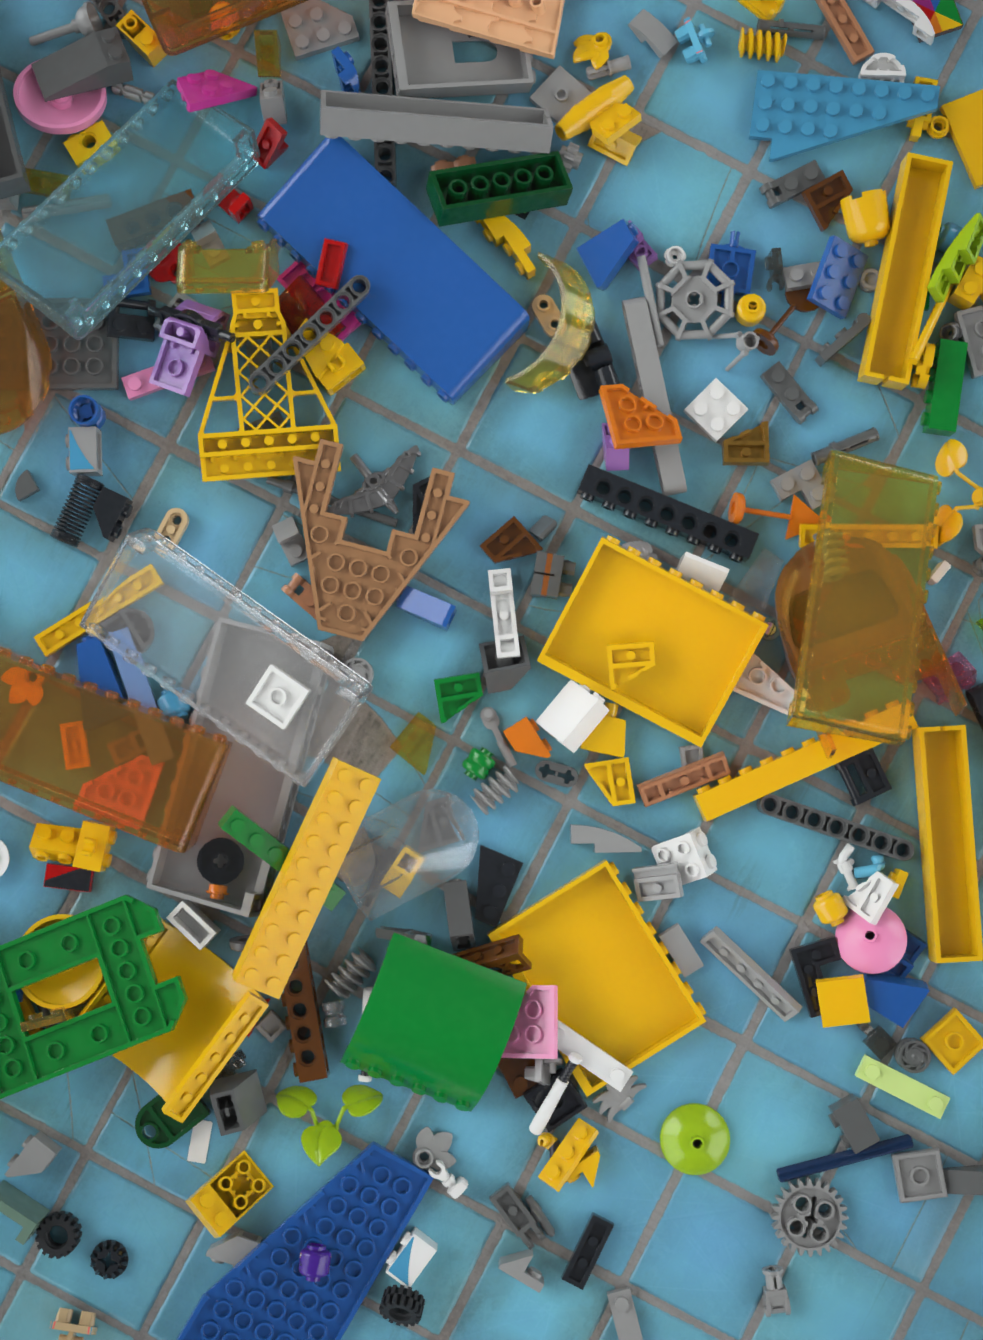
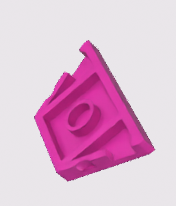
M211 69L196 74L190 73L187 76L177 78L176 87L181 93L182 100L186 101V109L189 113L257 95L256 86Z

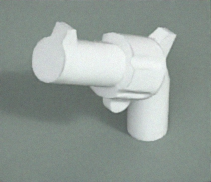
M849 843L843 848L838 859L832 861L834 864H837L840 873L844 874L848 883L847 891L856 889L855 887L858 886L852 872L854 860L849 858L855 848Z

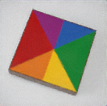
M912 0L928 17L935 31V37L963 27V22L954 0Z

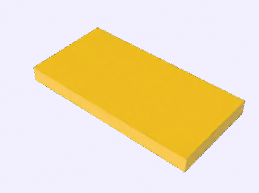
M982 89L940 107L942 116L949 122V132L974 190L983 187Z

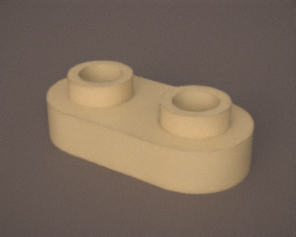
M548 295L537 296L532 303V312L543 331L550 338L555 339L562 336L566 330V321L554 300ZM541 303H546L548 307L542 309L539 305ZM557 322L559 327L553 328L551 323Z
M172 508L163 518L154 536V543L161 551H173L179 544L189 525V516L184 510ZM181 517V523L175 524V518ZM170 537L171 542L165 545L164 539Z

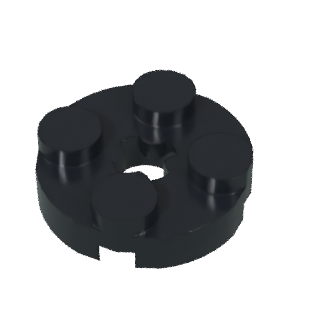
M227 838L210 840L204 844L197 856L199 872L203 878L213 884L223 885L233 881L241 873L244 866V855L240 847ZM219 854H223V858L228 860L227 864H223V868H218V864L213 862L214 859L218 858Z

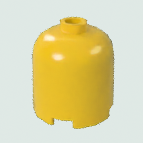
M874 189L862 192V197L852 199V195L840 201L848 238L853 243L864 244L865 248L878 245V240L883 239L889 233L890 217L886 190Z

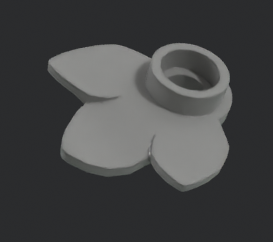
M428 1126L423 1128L416 1137L417 1148L413 1152L414 1164L422 1169L433 1167L440 1171L441 1167L436 1164V1159L443 1161L446 1169L456 1163V1158L448 1152L452 1144V1133L442 1131L433 1135L432 1130ZM427 1153L429 1158L423 1160L420 1158V1154Z

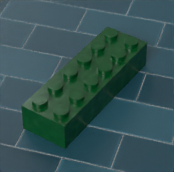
M559 151L429 171L426 191L439 227L564 206L568 204L573 190Z

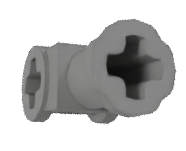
M778 1265L763 1267L762 1273L765 1275L766 1286H763V1305L766 1317H771V1314L778 1313L790 1315L789 1296L785 1285L782 1283L781 1274L783 1273V1267Z

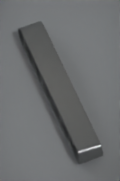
M356 275L351 278L249 377L250 391L254 395L261 396L279 382L367 297L370 290L368 278L363 275ZM361 283L365 287V291L358 293L353 289V285ZM345 299L349 306L345 309L339 308L336 301ZM329 315L332 318V323L328 325L321 323L320 316ZM310 330L315 333L316 338L308 341L303 337V333ZM294 346L299 350V354L291 357L287 354L286 349ZM273 362H278L282 365L283 369L279 373H274L270 370L269 366ZM256 378H262L266 382V386L262 389H257L253 386V381Z
M768 794L757 800V809L765 815L894 859L906 861L914 855L915 849L910 841L776 795ZM767 798H771L774 802V807L770 811L764 808V801ZM792 805L796 810V814L793 818H788L786 809ZM812 813H815L818 818L814 826L808 823V817ZM833 821H837L840 825L839 831L836 833H832L830 830V825ZM856 828L860 829L862 833L861 838L857 841L852 837V833ZM878 836H881L884 841L880 848H877L874 844ZM902 843L905 846V853L899 856L897 854V847Z

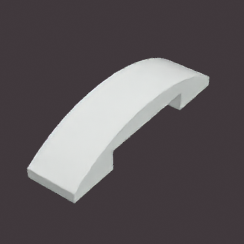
M863 0L875 9L883 2L914 23L912 34L930 46L934 42L935 31L931 22L912 0Z
M511 568L488 570L497 659L520 657Z

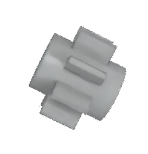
M570 142L568 147L562 145L559 152L567 173H570L572 168L578 170L584 155L579 152L580 146Z

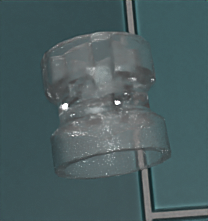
M343 999L321 1003L322 1011L325 1012V1019L323 1020L325 1028L347 1024V1016L344 1015L343 1011L345 1008V1001Z

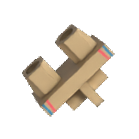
M59 1308L55 1321H51L49 1329L69 1331L68 1335L60 1334L58 1340H84V1337H78L76 1333L96 1335L98 1328L94 1327L96 1313L81 1311L79 1324H72L71 1320L74 1310Z

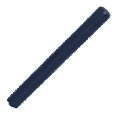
M909 1134L879 1141L857 1154L849 1149L778 1168L776 1170L777 1177L780 1182H786L912 1148L913 1140Z

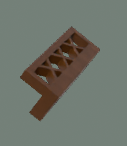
M519 934L452 954L488 969L492 967L501 968L494 971L507 976L532 969V963L523 953V938ZM515 960H519L521 963H520V964H512V963H509V962H512V961H515Z

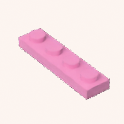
M204 355L197 377L216 371L210 356ZM154 366L121 378L130 401L165 389L149 383Z

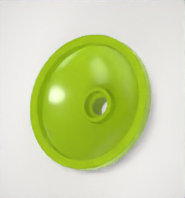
M688 1103L674 1109L664 1120L660 1131V1146L666 1160L675 1169L689 1175H702L715 1170L724 1161L730 1147V1133L725 1120L715 1109L700 1103ZM699 1139L701 1144L697 1147L694 1146L693 1142Z

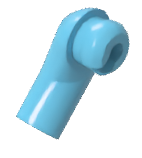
M882 854L873 855L871 857L872 864L854 867L855 878L870 877L877 871L880 872L884 869L886 865L884 856Z

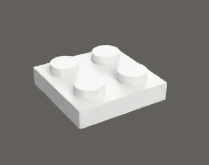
M715 378L683 412L716 443L748 411V408Z
M270 664L246 701V704L285 730L311 690L276 665Z

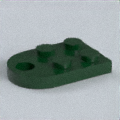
M158 1094L138 1112L135 1120V1130L138 1138L146 1146L156 1149L165 1148L173 1144L210 1115L211 1110L200 1099L185 1121L181 1123L163 1113L161 1108L166 1102ZM146 1125L154 1126L156 1129L154 1137H148L145 1134L144 1128Z

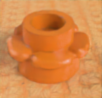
M209 884V889L206 890V893H209L212 899L224 900V895H229L227 893V885Z

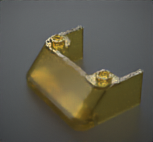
M186 239L178 247L176 273L178 293H263L270 290L280 275L277 239H271L268 244H265V241H253L246 249H202V246L197 245L191 239Z

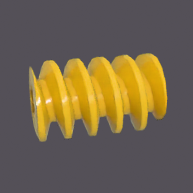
M742 27L738 42L740 58L743 57L745 52H748L749 59L756 53L757 60H760L763 54H765L766 62H769L773 55L775 63H778L785 51L787 33L781 39L779 32H776L772 38L771 32L767 31L763 37L762 30L758 29L754 36L752 28H749L745 34L744 27Z

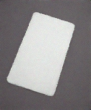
M202 1120L193 1127L187 1157L188 1161L206 1163L213 1124L211 1121Z

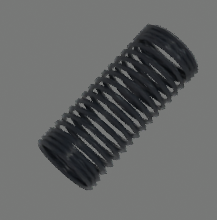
M80 473L77 474L74 480L75 484H72L73 487L70 488L72 491L67 496L69 499H65L68 503H64L65 506L62 507L64 510H61L62 514H59L61 518H57L58 521L55 522L57 525L54 528L56 529H52L50 534L51 537L74 547H78V543H80L78 540H81V538L73 534L83 536L74 530L84 533L83 530L75 526L86 529V527L76 522L88 525L77 518L89 522L88 519L78 514L91 518L90 515L77 509L93 514L91 511L78 505L94 510L92 507L79 501L91 506L94 505L93 503L80 497L92 502L96 501L81 493L97 499V496L82 489L99 495L98 492L83 485L101 491L102 487L105 486L103 483Z

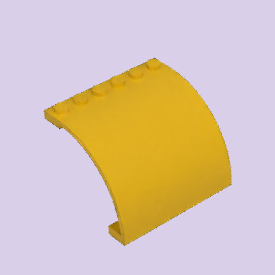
M161 918L165 931L145 938L144 942L158 984L176 976H181L188 1000L173 1031L115 1053L112 1056L138 1074L164 1099L166 1103L161 1108L164 1114L183 1123L268 1008L269 1004L258 991L236 983L231 975L234 968L207 947L199 950L173 924ZM105 980L79 1015L112 1003Z

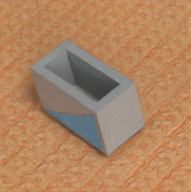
M96 426L68 427L69 434L65 436L66 447L69 448V457H66V468L69 473L75 477L78 473L88 477L103 476L102 431Z

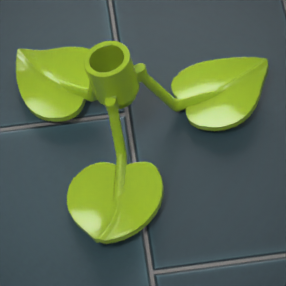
M353 1085L347 1088L342 1094V1102L345 1105L342 1106L335 1124L328 1120L318 1123L315 1111L312 1108L317 1102V1096L310 1088L291 1086L278 1092L276 1099L279 1111L289 1118H299L304 1116L307 1111L310 1112L314 1126H309L303 1131L301 1143L308 1157L317 1166H320L341 1146L342 1137L338 1130L344 1112L348 1109L349 1114L353 1117L368 1115L381 1104L383 1095L366 1085Z

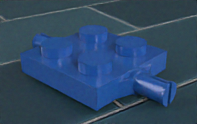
M731 231L729 244L719 245L711 243L708 259H713L714 263L731 280L735 281L734 295L744 296L750 294L756 250L745 249L738 245L740 232L737 231L735 235V231ZM709 272L707 279L715 287L721 285V283ZM725 290L718 292L719 294H722L720 307L724 308Z

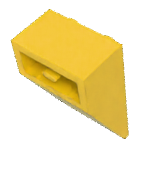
M244 1150L204 1183L185 1202L214 1238H219L274 1186Z

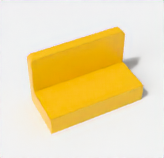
M628 130L614 142L606 145L592 133L587 146L628 166L642 137Z

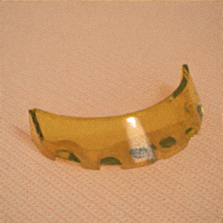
M538 252L537 257L545 266L552 270L560 289L561 313L559 323L551 342L540 357L526 369L505 380V383L513 391L530 394L542 392V389L559 380H563L571 373L570 370L579 360H582L589 347L591 333L594 330L595 309L591 293L582 277L567 263L541 252Z

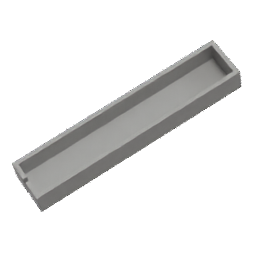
M321 90L320 135L330 139L348 137V139L354 141L371 139L374 142H384L387 140L394 141L397 144L412 142L421 146L437 144L444 148L462 146L468 150L485 148L492 152L500 149L508 150L511 153L525 151L531 154L550 153L554 126L549 110L546 108Z

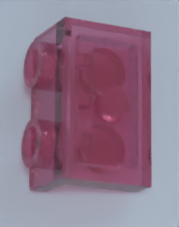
M958 651L923 674L921 680L936 696V702L940 705L944 701L949 702L954 699L962 689L967 690L971 688L976 682L977 670Z

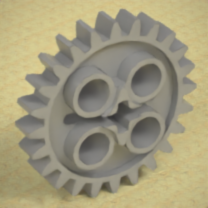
M806 1176L805 1183L800 1178H797V1185H793L792 1182L788 1181L789 1189L786 1190L781 1187L783 1195H775L779 1203L771 1204L772 1208L776 1211L770 1214L773 1220H777L771 1224L773 1229H778L775 1235L777 1238H782L781 1243L783 1246L789 1244L791 1252L797 1248L800 1256L804 1254L805 1250L809 1257H812L814 1250L817 1251L819 1256H822V1248L831 1252L829 1244L832 1243L838 1246L835 1238H844L840 1229L848 1228L842 1222L849 1219L845 1213H842L847 1210L845 1204H840L844 1199L841 1195H836L838 1191L835 1187L829 1189L830 1184L827 1181L821 1185V1180L816 1177L813 1183L809 1176ZM813 1196H816V1198L814 1199V1201H813V1203H812V1202H811L812 1197H813ZM798 1198H806L802 1206H796ZM828 1204V1209L825 1212H818L820 1205ZM812 1213L813 1217H809L808 1220H806L805 1216H810V1214ZM793 1221H800L798 1228L790 1229V1224ZM816 1227H822L821 1234L813 1235V1230Z

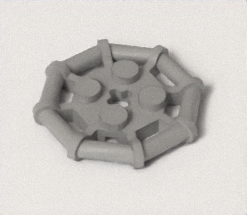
M709 258L708 260L699 261L678 260L677 264L659 282H656L654 286L656 287V308L659 321L676 337L675 340L677 341L684 339L711 340L712 336L735 315L733 312L735 281L731 280L714 263L713 259ZM685 270H703L701 276L692 277L687 276ZM709 272L721 283V285L715 287L707 279ZM681 273L683 276L681 281L674 288L669 287L668 285ZM725 290L724 308L718 306V292ZM665 292L671 293L672 297L671 307L665 309ZM690 295H700L698 299L700 303L698 305H689L691 301ZM715 311L721 313L717 320L708 328L706 324L707 319ZM674 312L682 320L680 328L667 316L668 314ZM701 323L704 329L685 330L687 324Z

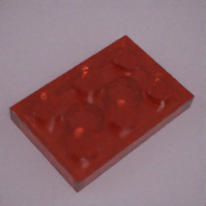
M299 275L279 295L280 312L292 335L298 330L305 318L309 320L325 304V301L302 275ZM325 314L320 316V321L328 325L332 323V318ZM341 321L330 334L337 337L346 326Z

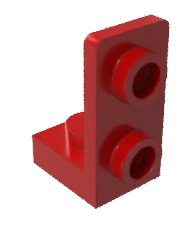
M221 177L206 191L207 196L238 224L254 209L251 199L244 192L240 195Z

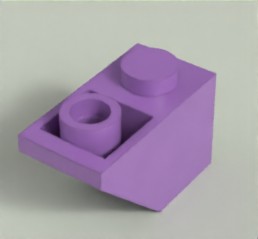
M602 423L606 471L629 470V448L614 449L608 423Z

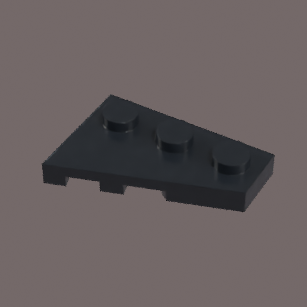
M480 845L475 919L497 928L523 862Z

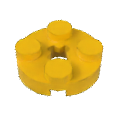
M927 343L918 363L913 365V368L916 370L915 374L913 373L910 387L926 388L930 377V367L933 365L935 344Z

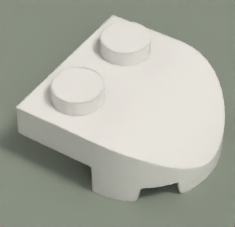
M878 53L863 64L858 79L904 83L906 69L904 65H901L895 59V55Z

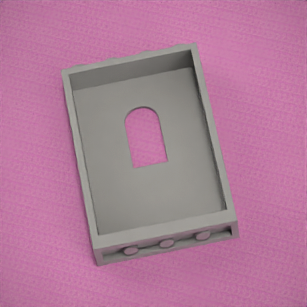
M414 0L387 2L385 15L397 96L444 98L529 93L532 85L535 84L536 73L531 67L533 54L493 43L497 49V56L492 61L455 63L452 42L489 40L479 37L468 38L466 34L450 31L449 28L421 22L413 18L412 8Z

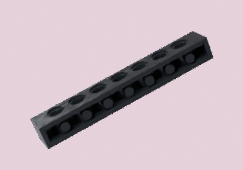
M588 464L577 494L581 495L580 498L587 502L593 503L594 500L602 503L601 507L609 511L619 510L623 512L622 515L632 520L636 518L641 519L648 527L656 529L658 526L663 528L665 533L670 536L678 537L680 535L685 537L688 543L699 546V544L707 546V550L714 554L720 555L722 552L729 555V559L737 563L749 560L759 533L590 464ZM601 484L606 485L609 488V493L605 495L600 494L597 491V486ZM621 493L628 494L630 502H620L618 495ZM641 502H648L651 505V511H642L639 504ZM661 511H670L672 520L666 521L662 519ZM690 519L693 522V529H685L682 525V520ZM709 527L713 529L714 537L707 538L703 533L704 528ZM726 536H731L735 539L736 544L734 547L726 545Z

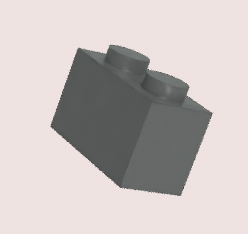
M853 1093L828 1106L831 1114L828 1115L835 1128H840L843 1135L839 1137L846 1149L851 1148L857 1154L880 1141L859 1099Z

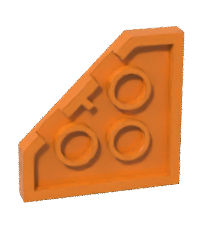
M624 384L600 386L599 394L614 449L681 443L683 438L675 417L670 414L668 416L663 414L649 400L644 397L639 398L629 392L630 388Z

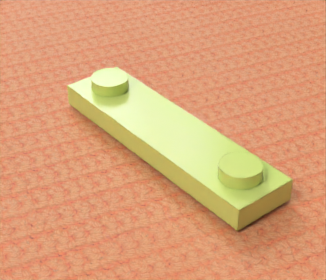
M865 1054L855 1072L856 1077L941 1119L950 1100V1097Z

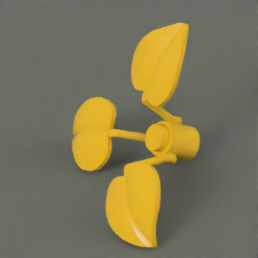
M949 439L944 443L936 457L935 468L937 473L943 477H949L955 472L958 477L976 490L972 493L971 497L974 504L955 506L953 509L949 505H943L936 510L930 525H939L938 547L952 540L960 532L963 518L957 511L967 509L979 510L980 507L983 508V488L959 471L967 463L968 453L965 446L955 439Z

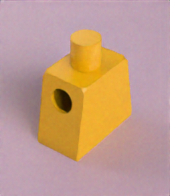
M605 702V706L610 711L580 745L579 749L624 758L626 720L616 718L618 704Z

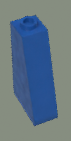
M95 634L82 638L83 642L76 644L83 724L86 731H93L134 714L103 637L95 636Z

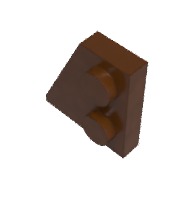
M843 170L801 193L821 232L828 228L829 223L841 209L840 201L848 197L853 191Z
M500 1059L498 1066L515 1098L522 1096L523 1092L537 1084V1082L525 1079L526 1066H535V1059Z

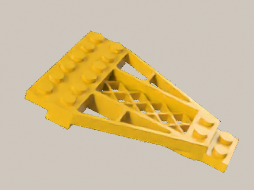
M278 288L232 290L233 316L229 332L235 333L236 338L233 343L225 342L198 433L202 482L295 475L294 456L315 461L320 439L339 443L337 424L303 358L299 363L313 390L294 391L289 371L286 374L287 390L278 382L275 384L285 393L278 403L267 395L270 390L262 395L254 405L244 397L249 391L248 385L241 393L239 376L249 384V379L242 374L244 369L249 364L256 369L259 367L252 360L260 351L268 358L271 356L263 349L270 339L281 346L292 335L280 312ZM276 338H282L283 344ZM254 339H265L260 346L254 341ZM242 340L241 343L236 347V341ZM247 340L257 348L250 358L239 350ZM294 346L286 349L288 355L289 349H292L296 356L299 354V350ZM232 353L236 393L233 396L215 397L227 354ZM237 353L246 360V363L240 370ZM274 362L277 366L283 369L280 363ZM256 378V379L253 381V386H254L255 388H257V389H260V388H258V387L254 384V383L259 379V378ZM316 395L330 424L297 427L295 425L293 398L296 396ZM287 396L289 413L280 406ZM264 397L274 405L267 416L257 408ZM242 400L251 406V409L244 417ZM235 401L238 408L239 431L205 434L204 431L213 402ZM277 408L287 416L280 426L269 418ZM253 410L264 417L256 428L246 420ZM290 419V426H291V427L283 428V426H284V425L288 422V420ZM266 421L275 427V429L259 430ZM244 423L247 424L253 430L245 431ZM339 463V467H338V471H337V472H341V464H340V463Z

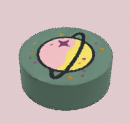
M767 617L765 622L769 626L762 639L771 641L780 635L781 625L775 618Z

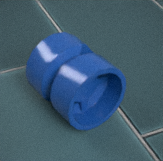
M79 395L73 398L69 404V415L80 427L96 426L100 429L104 425L106 412L92 397Z

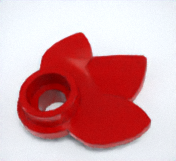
M178 241L173 245L171 252L163 249H154L153 260L156 267L148 272L155 281L161 283L171 281L174 284L184 283L189 277V269L186 265L189 259L187 250ZM176 271H182L180 276H175Z

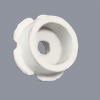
M672 246L664 253L666 265L674 267L678 260H686L685 251L679 246Z

